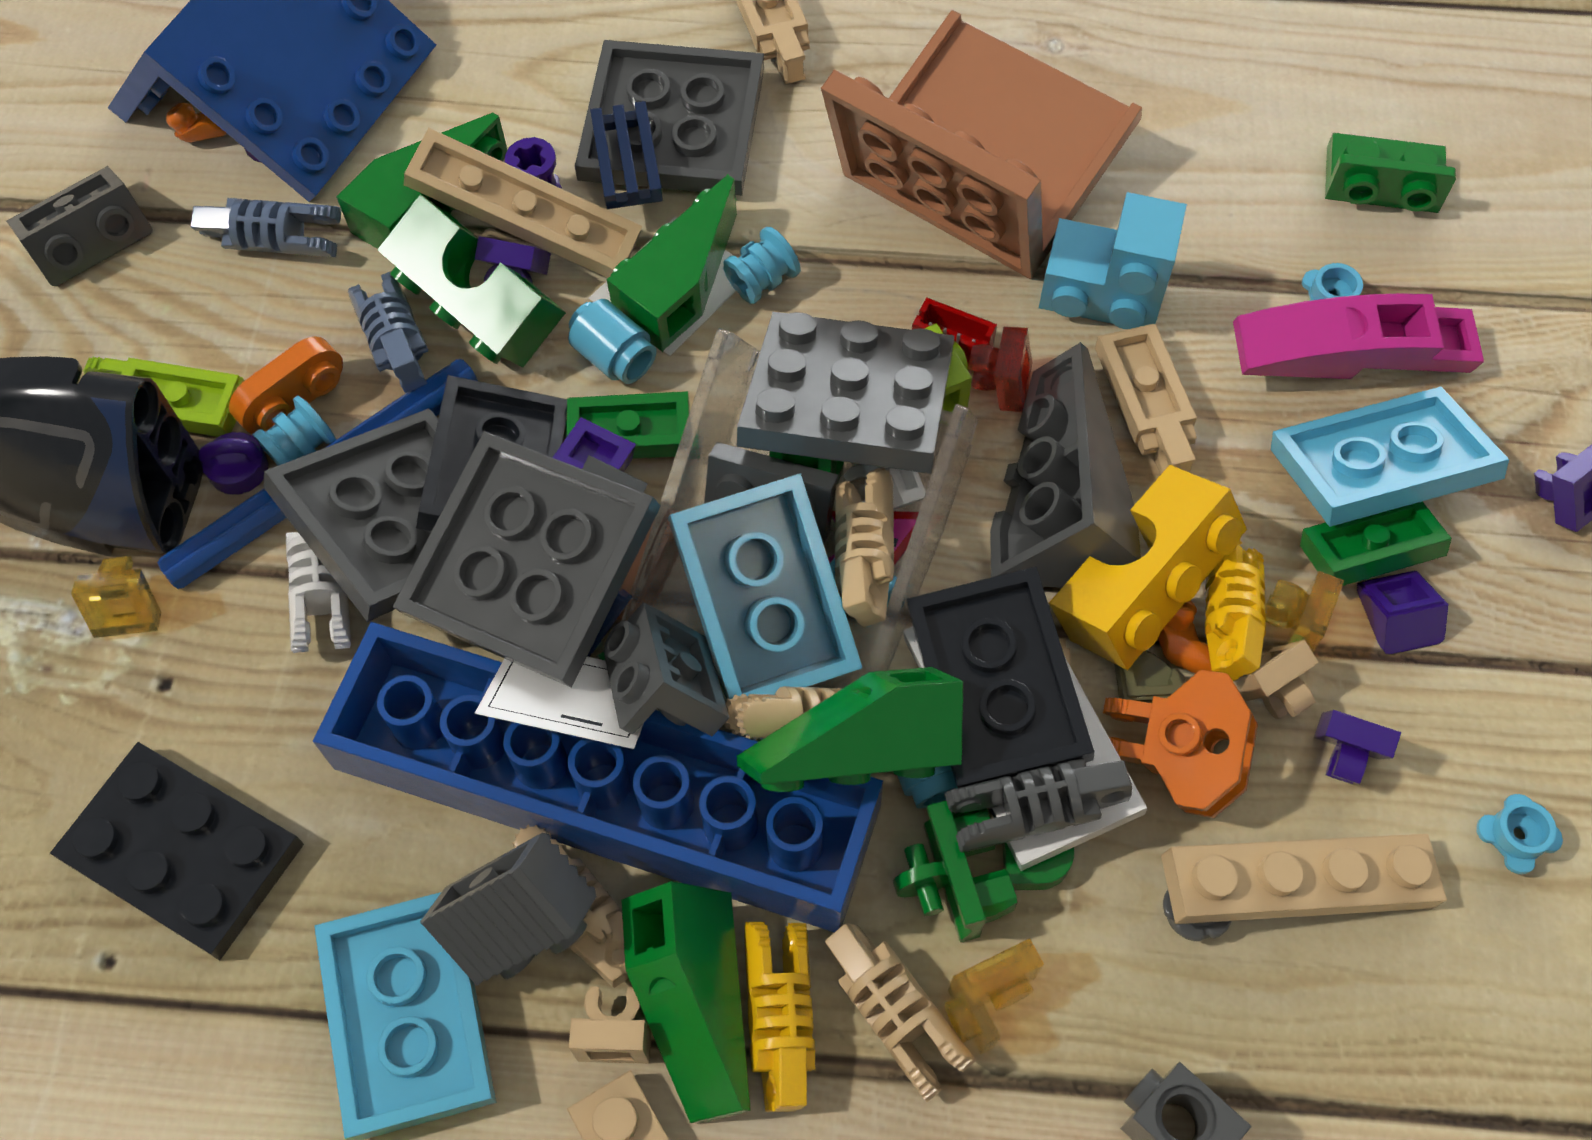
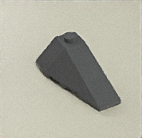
M1080 342L1033 371L1018 426V431L1025 436L1019 461L1008 464L1004 482L1011 487L1005 511L995 513L990 529L991 577L1036 566L1043 587L1062 588L1089 556L1109 565H1125L1141 558L1138 525L1130 511L1134 506V502L1089 350Z

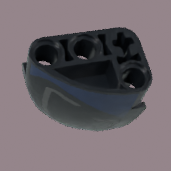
M49 356L0 358V523L56 544L104 556H111L114 548L167 554L177 547L182 539L200 487L203 468L198 456L199 448L157 384L151 378L94 371L87 372L79 381L82 374V366L74 358Z

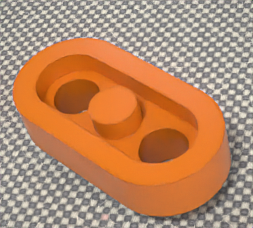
M308 337L297 342L237 387L229 402L230 414L250 434H253L258 429L267 431L275 425L272 418L280 412L287 416L295 409L293 398L297 395L311 403L317 397L328 394L336 387L343 369L341 355L321 337Z

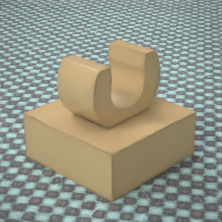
M1302 640L1274 647L1261 656L1260 668L1258 670L1241 676L1238 680L1233 681V683L1236 685L1244 701L1262 698L1267 710L1275 719H1280L1288 713L1291 717H1295L1316 703L1312 692L1298 676L1319 662L1306 641Z
M590 986L584 1001L585 1011L589 1019L571 1018L569 1049L578 1062L649 1064L651 1033L645 1020H639L642 1008L632 987L627 988V1002L624 1010L616 1016H607L601 1012L603 1000L600 988Z

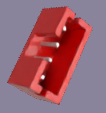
M926 297L919 310V315L916 316L912 323V329H924L937 323L943 334L954 335V341L962 348L968 366L981 371L994 345L997 324Z

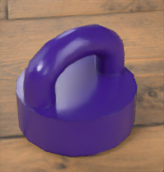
M231 432L221 435L202 446L198 452L204 474L218 491L225 494L239 495L253 490L261 484L264 479V471L268 470L269 466L267 455L261 445L253 436L243 432Z

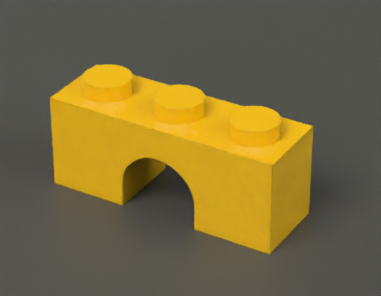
M1169 465L1130 509L1150 550L1140 559L1125 565H1109L1089 556L1049 602L1070 641L1127 671L1144 651L1155 644L1162 629L1186 602L1194 598L1200 589L1201 583L1222 558L1230 554L1237 547L1241 536L1247 531L1230 488Z

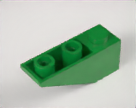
M493 112L442 132V134L502 162L508 150L500 117ZM421 141L374 159L336 196L350 232L377 249L420 194L448 213L456 210L404 186V173Z
M729 174L713 188L703 190L695 198L691 207L672 223H666L661 226L646 246L632 258L622 260L615 267L611 276L606 279L611 303L650 335V343L661 352L703 316L737 216L735 180Z
M933 667L868 672L737 755V767L760 783L763 789L775 792L797 791L804 788V780L828 778L830 782L836 784L859 785L869 782L872 773L892 771L895 775L905 778L931 777L935 774V767L962 764L963 681Z
M670 881L621 899L625 970L690 1123L698 1124L751 1111L731 892Z

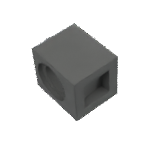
M1179 1061L1164 1077L1152 1068L1124 1100V1103L1134 1113L1120 1129L1132 1140H1178L1171 1136L1163 1125L1162 1109L1165 1104L1180 1105L1191 1114L1195 1123V1134L1192 1140H1241L1252 1126Z

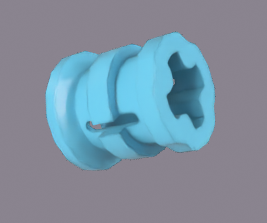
M765 227L760 231L759 243L750 241L740 250V257L730 256L723 261V270L731 286L750 304H755L761 299L764 289L768 288L769 291H772L782 283L783 275L795 278L801 272L800 263L794 250L787 240L772 227Z
M299 395L293 398L295 409L287 416L280 412L272 418L274 426L267 431L258 429L252 434L277 466L316 452L315 448L323 442L331 444L337 440L319 414Z

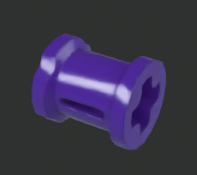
M530 137L518 140L508 148L505 154V163L562 189L559 177L554 174L556 154L550 143L544 139Z

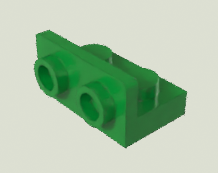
M1332 133L1327 146L1325 199L1400 208L1415 212L1439 213L1456 181V169L1446 166V146Z

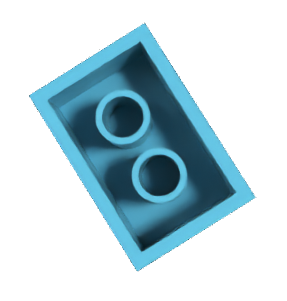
M801 473L679 511L667 517L726 702L727 699H732L734 695H775L776 691L783 686L808 687L863 668Z

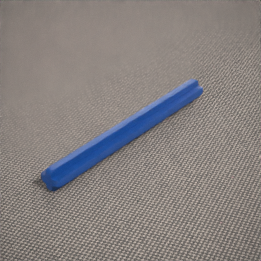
M456 359L426 379V385L405 393L326 447L426 409H430L437 416L440 414L447 376L478 381L476 374L463 359ZM262 489L159 558L157 562L159 569L177 589L184 588L287 517L267 491Z

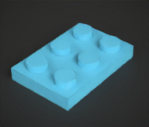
M1442 386L1273 431L1271 442L1273 454L1329 527L1505 479L1509 463L1508 457Z
M441 892L314 925L344 1138L346 1140H365L496 1103L475 983L420 923Z

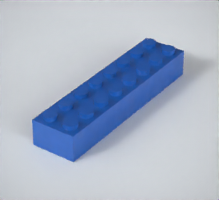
M370 622L313 739V743L334 770L518 830L520 828L525 829L527 825L530 827L537 825L540 829L545 828L546 833L551 834V839H555L558 843L684 884L731 892L733 900L831 932H836L843 925L881 808L883 780L871 777V780L864 784L842 785L830 782L828 778L804 780V788L797 791H769L763 789L760 783L737 767V755L758 743V741L718 730L713 736H710L689 724L685 726L674 724L658 710H655L644 722L634 749L478 715L475 712L502 662Z

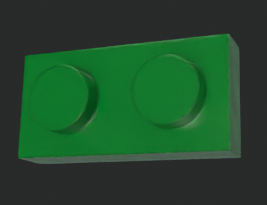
M688 391L567 398V436L580 417L635 443L633 459L691 456Z
M1422 501L1331 527L1325 522L1304 528L1300 547L1331 590L1445 557L1448 554L1452 538Z

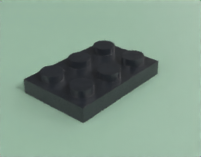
M448 375L416 528L427 531L433 530L484 431L553 457L563 441L567 399Z
M1036 566L907 598L908 611L924 668L933 667L963 681L962 764L951 765L957 788L1006 776L1013 777L1022 772L1047 766L1054 767L1068 761L1084 759L1085 763L1093 761L1095 753Z
M137 742L50 854L220 961L304 844L296 835L147 746Z

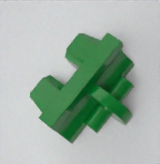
M947 801L927 805L929 820L924 823L923 827L934 862L929 863L924 844L918 843L906 847L904 852L910 869L894 878L893 884L898 897L904 898L918 896L924 916H932L944 910L938 889L943 888L960 943L979 938L985 923L995 921L1013 912L1018 903L1010 875L1006 869L972 878L966 857L995 850L996 845L963 853L960 852L958 846L957 832L961 831V828L967 827V825L989 820L988 810L982 809L971 811L970 813L955 814V812L951 813Z

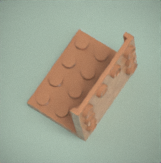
M954 10L950 11L889 98L885 97L881 90L871 81L862 77H856L853 80L835 69L821 87L845 177L1029 279H1032L1052 249L1059 218L1067 220L1074 218L1142 118L1141 106L1133 102L1130 106L1119 102L962 21L961 14Z

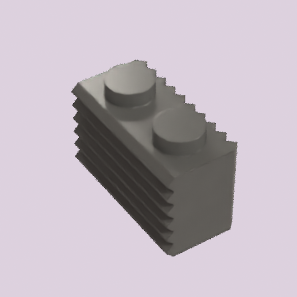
M541 833L446 886L420 923L478 986L484 980L488 981L494 974L496 976L500 974L504 979L515 976L543 949H550L554 954H558L569 948L584 933L587 923L583 919L597 896L595 887L587 886L586 876L578 875L577 866L569 865L568 855L560 854L559 845L551 844L550 835Z

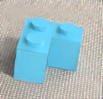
M1127 192L1117 230L1059 218L1045 273L1039 308L1054 311L1065 317H1082L1111 323L1122 329L1156 324L1175 263L1187 204Z

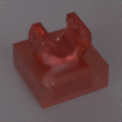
M1003 327L999 349L985 344L974 345L971 349L968 368L974 371L972 388L984 391L996 389L1001 411L1022 412L1033 364L1028 328Z

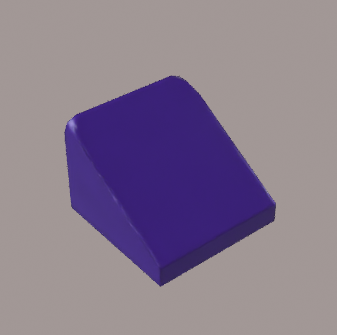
M1415 570L1357 583L1358 596L1376 640L1385 654H1394L1437 645L1445 639L1449 604L1418 571Z

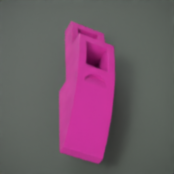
M1396 293L1333 297L1267 308L1238 315L1233 321L1242 375L1352 379L1363 368L1471 373L1484 363L1472 309L1435 307L1432 294Z

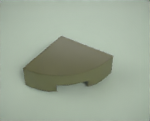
M1148 650L1139 656L1128 671L1114 664L1119 698L1152 703L1153 696L1168 698L1185 683L1184 678L1176 668L1172 669L1164 660Z

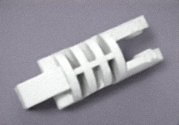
M298 532L286 533V557L289 568L288 600L291 651L293 653L309 651L308 644L311 642L310 623L307 621V615L332 614L329 627L330 638L334 642L335 649L350 648L348 596Z

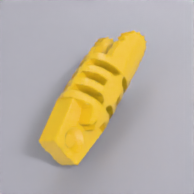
M1239 541L1237 547L1230 554L1222 558L1206 578L1205 631L1211 670L1229 674L1232 681H1236L1241 676L1251 674L1260 668L1263 640L1266 634L1263 555L1255 548H1248L1246 551L1243 549L1242 551L1240 546L1242 541Z
M745 922L744 943L746 983L749 995L747 1003L749 1034L751 1036L752 1072H761L765 1111L793 1112L807 1105V1072L815 1070V1040L813 1039L812 998L810 997L809 990L811 988L807 926L806 923H788V926H785L782 939L783 973H772L771 938L769 937L768 925H765V922Z

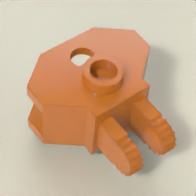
M1199 670L1168 698L1153 696L1152 703L1115 697L1105 698L1103 714L1111 716L1112 719L1118 721H1134L1148 724L1145 744L1109 737L1120 759L1125 762L1144 765L1152 773L1159 774L1175 804L1185 813L1214 819L1247 791L1258 723L1229 674ZM1223 740L1229 741V746L1224 752L1213 754L1214 746L1218 742Z

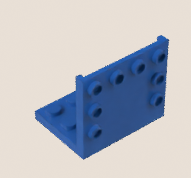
M190 0L144 51L111 101L108 109L125 123L138 109L148 115L166 95L167 90L171 86L310 202L316 197L437 44L389 0Z

